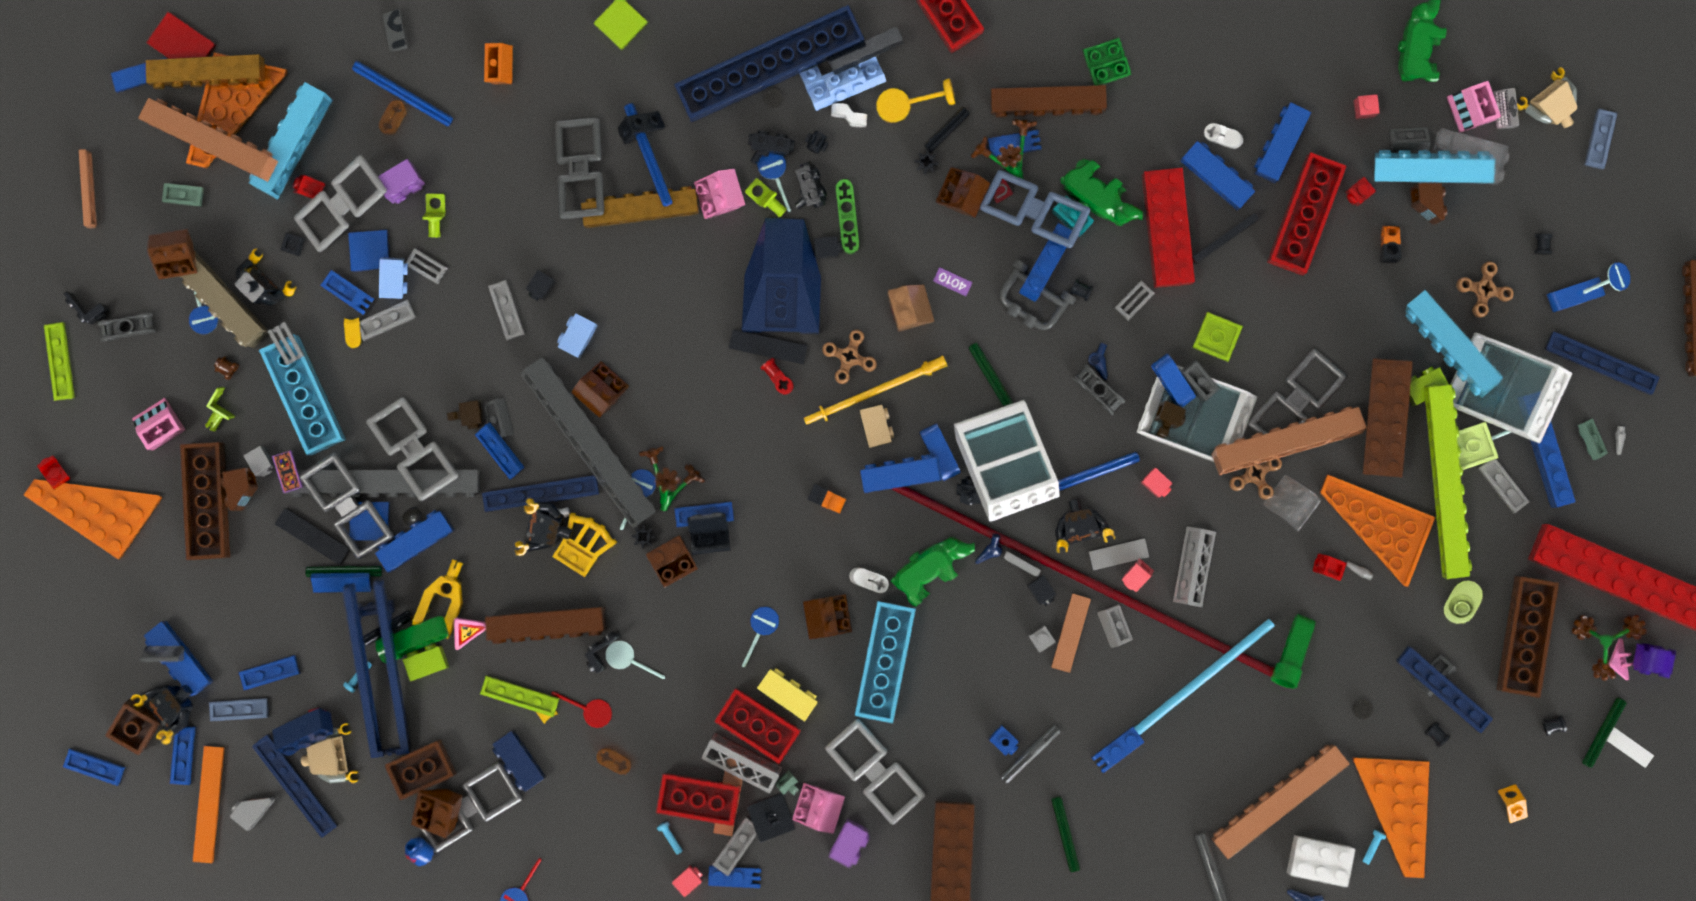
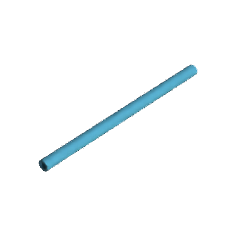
M1270 619L1266 620L1137 724L1134 729L1138 734L1141 735L1275 627Z

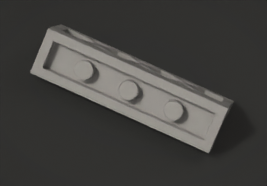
M1187 526L1173 602L1197 607L1203 606L1216 532ZM1205 534H1209L1207 543L1205 544ZM1204 554V561L1201 563V556ZM1200 573V574H1201V578H1200V581L1198 582V581H1197V577H1198V574ZM1197 592V600L1193 602L1194 594Z
M715 732L701 758L769 794L783 768ZM710 748L718 751L720 757L714 759L707 755ZM726 759H734L737 763V766H728L726 763ZM749 767L753 769L755 775L748 776L744 774L743 768ZM767 776L773 779L770 786L763 784L760 777Z

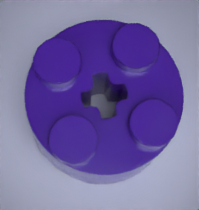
M1637 643L1632 665L1634 667L1633 670L1647 675H1651L1652 672L1660 677L1670 678V674L1673 672L1676 650L1670 648L1664 650L1662 646Z

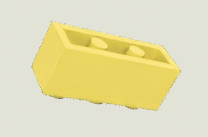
M770 669L757 689L805 721L818 703L815 699L817 696L809 690L806 692L801 690V685L795 680L791 679L788 681L785 679V674L779 669Z

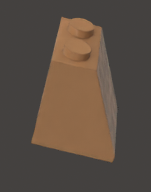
M906 285L888 291L887 296L898 332L934 322L924 285Z

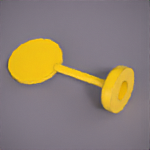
M948 78L943 81L944 91L909 99L902 90L896 88L888 89L877 100L878 114L890 123L899 122L908 115L911 103L944 95L947 103L954 105L956 102L951 80Z

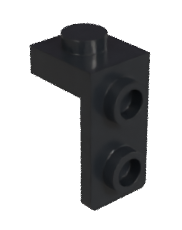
M658 111L631 115L623 119L618 126V133L622 137L624 144H629L637 134L663 130L665 125Z
M66 291L63 293L66 297V303L72 309H76L78 312L77 317L82 323L93 325L95 322L104 320L107 317L106 314L110 311L105 304L99 303L87 313L71 292Z

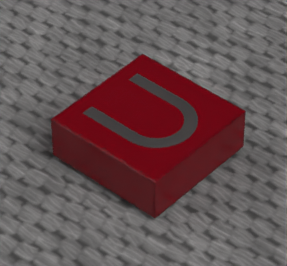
M1001 180L993 196L996 204L1013 195L1006 180Z

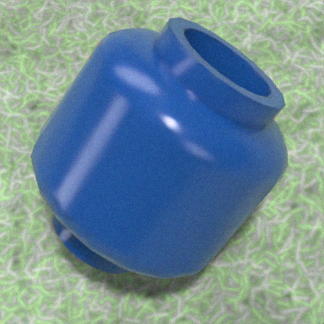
M417 837L407 842L405 856L413 864L423 866L433 858L434 848L425 839Z

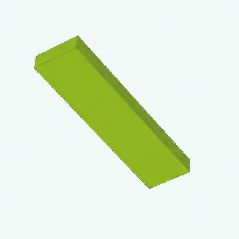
M65 323L44 325L54 401L75 398Z
M490 676L485 677L480 692L481 695L554 717L560 699Z

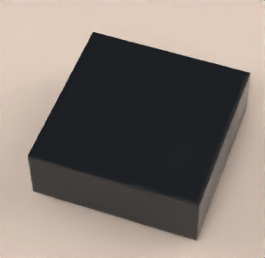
M286 232L280 250L300 257L305 238Z

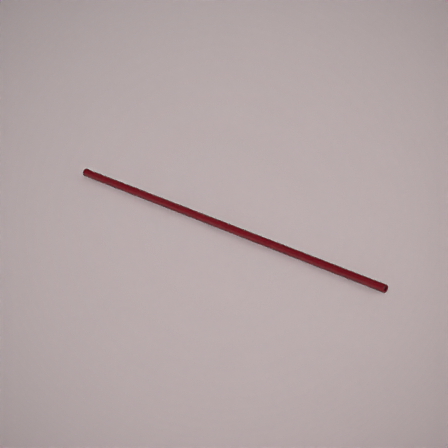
M907 486L891 488V490L992 539L993 534L1000 535V544L1223 654L1233 648ZM1243 652L1235 658V660L1272 677L1273 667Z

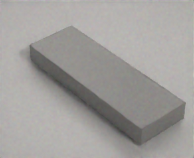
M507 280L489 285L488 288L506 340L525 335Z
M407 299L359 321L363 341L416 318L409 300Z
M1497 459L1485 462L1478 468L1513 514L1530 502Z
M1145 538L1088 552L1093 570L1149 557Z
M745 817L712 864V866L726 876L731 873L756 837L751 820Z

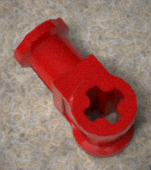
M771 358L760 367L770 377L779 393L787 395L793 391V382L778 368L774 358ZM782 381H784L785 383L789 382V383L787 384V387H788L787 390H785V389H783V388L780 389V387L782 386V385H781V382H782Z

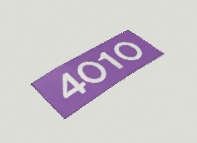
M940 267L933 280L964 296L967 295L972 282Z

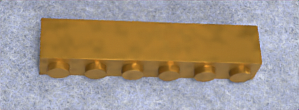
M259 54L146 60V83L151 85L153 89H165V86L183 88L184 85L202 87V84L221 86V83L235 86L240 85V82L255 85L259 84V81H265V59Z
M691 186L681 187L680 191L668 189L672 204L666 207L662 205L658 193L654 194L653 191L642 192L641 196L625 194L623 198L617 199L616 196L604 197V214L583 217V225L585 228L699 214L696 190L692 189ZM596 198L586 199L585 203H581L582 210L596 208Z

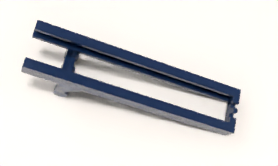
M384 580L373 582L376 603L371 602L367 606L358 604L355 583L345 584L342 588L371 758L384 757L386 754L391 756L394 753L396 755L409 754L411 750L391 628L395 603L394 600L387 601ZM379 615L400 747L382 749L361 625L363 616Z

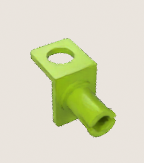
M758 178L745 190V193L759 206L770 208L778 217L783 215L787 209L775 198L777 193L770 190ZM757 185L761 186L763 190L762 194L758 197L752 193L753 187Z
M427 193L426 213L422 216V219L428 220V237H440V220L446 215L445 194ZM432 198H438L441 201L439 208H433L430 205Z
M223 386L215 390L206 406L213 413L205 427H210L209 430L216 432L223 418L230 420L235 417V415L216 404L225 390Z

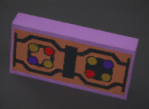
M292 451L272 456L283 493L303 488Z

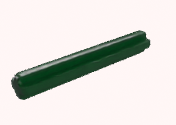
M978 343L970 345L969 351L1003 407L1013 404L1014 402Z
M306 567L305 574L306 577H311L312 574L370 573V577L382 576V567Z
M1621 698L1615 699L1582 761L1583 765L1589 768L1594 766L1627 704L1625 700Z
M1054 797L1051 801L1069 871L1077 872L1080 870L1063 801L1061 797Z

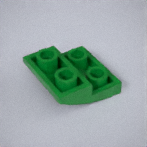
M1120 38L1082 49L1094 86L1131 75Z

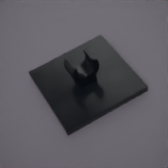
M783 793L747 806L759 843L796 830Z

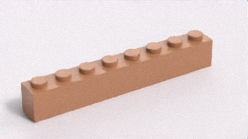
M148 98L138 117L140 120L267 182L269 181L278 163L277 160L272 158L273 154L265 149H262L260 152L257 150L258 146L248 141L244 144L242 143L243 139L233 134L229 137L227 136L228 132L219 127L216 130L212 129V124L204 120L200 123L196 121L197 117L190 113L183 115L181 114L182 110L173 105L169 108L167 107L168 103L158 98L156 101Z
M1346 407L1339 413L1329 412L1319 419L1312 417L1302 424L1295 422L1288 425V428H1274L1269 431L1270 433L1264 435L1263 433H1257L1247 440L1240 438L1235 440L1233 444L1227 445L1223 443L1217 445L1211 455L1220 476L1362 434L1367 428L1359 407L1353 409L1352 407Z
M1325 745L1319 750L1320 754L1315 758L1312 756L1304 762L1305 766L1300 770L1298 768L1293 770L1286 781H1279L1274 785L1275 789L1272 792H1265L1259 797L1260 801L1255 805L1250 804L1243 810L1245 813L1240 817H1233L1228 822L1229 825L1223 829L1221 827L1213 833L1214 837L1211 840L1227 859L1235 855L1349 765V762L1335 745Z

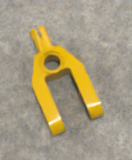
M452 559L447 574L440 576L424 590L412 622L413 626L424 621L426 614L430 611L428 608L433 596L436 593L452 600L445 616L449 633L447 639H449L454 628V619L458 618L463 605L461 582L457 578L464 563ZM445 583H449L452 586V591L449 594L443 591Z

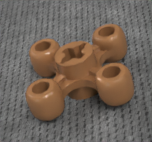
M1488 261L1482 265L1481 272L1483 277L1479 282H1473L1470 278L1463 277L1456 283V288L1459 292L1466 293L1472 291L1477 296V303L1472 308L1475 317L1482 318L1488 314L1489 307L1487 302L1490 297H1497L1500 301L1507 302L1514 296V291L1511 287L1504 286L1498 288L1492 282V278L1498 270L1495 262ZM1488 266L1491 267V272L1487 270ZM1463 282L1466 283V288L1462 286ZM1485 286V289H1487L1488 292L1484 293L1485 291L1482 289V287ZM1504 291L1507 292V294H1508L1507 297L1504 296V294H1503ZM1479 307L1482 308V310H1483L1482 313L1479 312V310H1478Z
M860 330L851 331L849 334L850 343L844 349L838 348L833 342H827L822 347V352L826 357H837L841 361V367L835 373V380L839 384H846L849 381V370L854 365L861 366L867 372L875 370L877 366L875 358L870 356L862 357L858 353V346L864 341V334ZM859 334L860 339L854 340L853 336ZM829 346L833 348L831 353L826 351V348ZM852 352L855 359L847 362L844 355ZM871 361L873 366L867 367L866 362ZM839 374H845L846 378L844 380H840Z
M1274 459L1277 463L1276 467L1272 466V460L1264 464L1247 467L1245 474L1234 476L1230 479V488L1234 491H1240L1247 483H1254L1258 487L1259 497L1263 500L1270 499L1274 494V490L1266 483L1265 475L1269 471L1279 470L1282 466L1281 459ZM1253 469H1254L1255 471L1258 470V471L1260 472V473L1257 475L1258 478H1257L1256 476L1253 477V476L1251 475V474L1254 472ZM1235 480H1238L1240 482L1239 487H1236L1234 485ZM1264 489L1268 490V495L1263 494Z

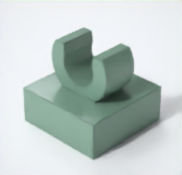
M789 770L775 783L783 794L789 791L792 795H795L799 791L795 785L798 781Z

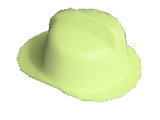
M1463 581L1456 585L1444 606V614L1449 621L1461 624L1471 620L1483 598L1480 586L1472 581Z

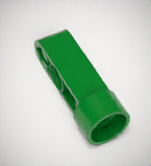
M1296 614L1280 661L1276 663L1271 677L1274 683L1290 689L1298 687L1302 674L1301 667L1316 624L1315 620Z
M435 617L400 632L392 633L397 660L401 659L408 653L447 638L449 633L444 617ZM381 637L376 640V650L380 659L386 664Z

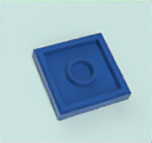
M387 230L348 233L352 272L379 270L380 258H390Z
M371 502L389 527V502ZM367 510L350 520L349 535L353 540H377L384 535Z

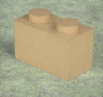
M879 405L860 410L869 448L892 443L891 438H894L892 426L888 427L886 420L889 419L887 408L883 409V406Z

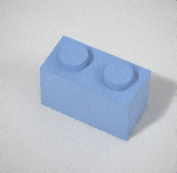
M380 258L379 298L402 299L404 294H407V282H404V275L408 274V263H404L405 258Z
M575 313L574 317L570 316L566 323L568 328L565 334L561 333L557 343H559L558 348L580 359L598 325Z

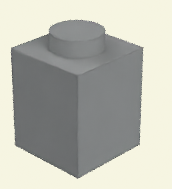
M259 446L243 455L255 476H267L272 472L271 469L275 467L264 446Z
M1044 625L1028 635L1039 653L1055 643L1052 635Z

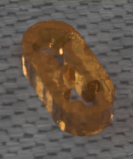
M394 100L390 102L379 122V129L385 135L394 134L406 114V106L401 101ZM398 105H400V109L402 111L396 112L395 116L393 117L395 113L393 107H398ZM393 119L391 121V125L393 126L392 129H387V131H385L386 128L384 127V124H388L390 120Z
M603 748L597 753L596 758L600 765L621 775L630 771L631 761L627 757L609 748ZM605 752H608V756L612 758L613 761L606 760L605 762H603V757L600 756L601 753L604 754ZM615 761L619 763L625 761L627 769L619 770L620 766L615 764Z

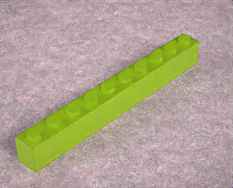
M1450 384L1425 386L1424 395L1442 577L1446 579L1470 577V571H1472L1471 561L1468 560L1470 544L1466 540L1468 524L1464 519L1466 505L1463 503L1462 498L1465 489L1464 485L1461 484L1460 477L1463 475L1462 465L1459 464L1461 449L1457 445L1459 429L1455 424L1457 409L1453 404L1455 390Z

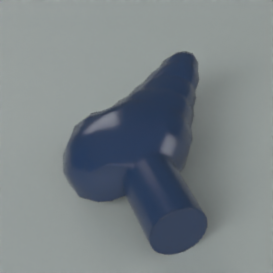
M1100 343L1097 353H1091L1088 356V362L1091 366H1094L1104 380H1107L1108 373L1104 356L1107 345Z
M992 535L991 544L987 545L976 558V564L991 558H997L1002 554L1003 549L998 544L1000 535Z
M1287 890V894L1295 901H1324L1322 895L1311 897L1305 893Z

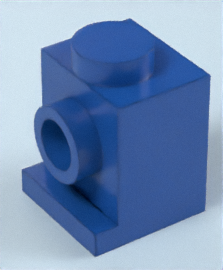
M1002 725L988 738L1005 756L1008 753L1012 755L1018 749L1016 744L1019 741ZM1008 739L1009 744L1006 746L1002 745V740Z

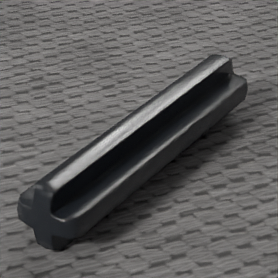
M961 107L925 143L924 147L929 152H932L969 115V111L965 107Z
M409 610L392 619V631L414 619ZM381 627L363 636L365 646L374 643L378 638L382 637Z

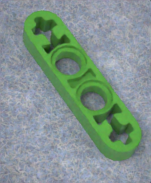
M843 179L836 185L843 250L848 254H853L859 249L852 183L847 179ZM845 183L847 187H850L847 190V197L851 196L852 199H839V197H843V191L839 190L842 184ZM844 202H849L852 205L850 212H843L841 210V205ZM846 221H851L854 224L852 231H845L843 229V224ZM855 233L856 237L852 236V243H856V246H853V250H849V247H845V244H848V237L844 238L843 235Z

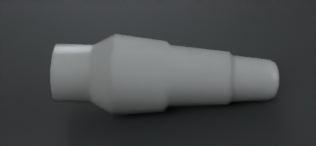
M1617 426V431L1615 432L1617 455L1622 453L1626 437L1625 426Z
M1347 561L1346 566L1361 578L1371 580L1374 574L1367 568Z

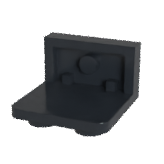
M725 513L696 514L687 518L691 536L692 555L731 551L729 528Z
M612 632L603 638L605 642L601 644L596 642L586 648L588 650L585 653L588 659L586 664L591 672L595 671L598 674L606 669L597 651L622 636L621 633L616 634Z

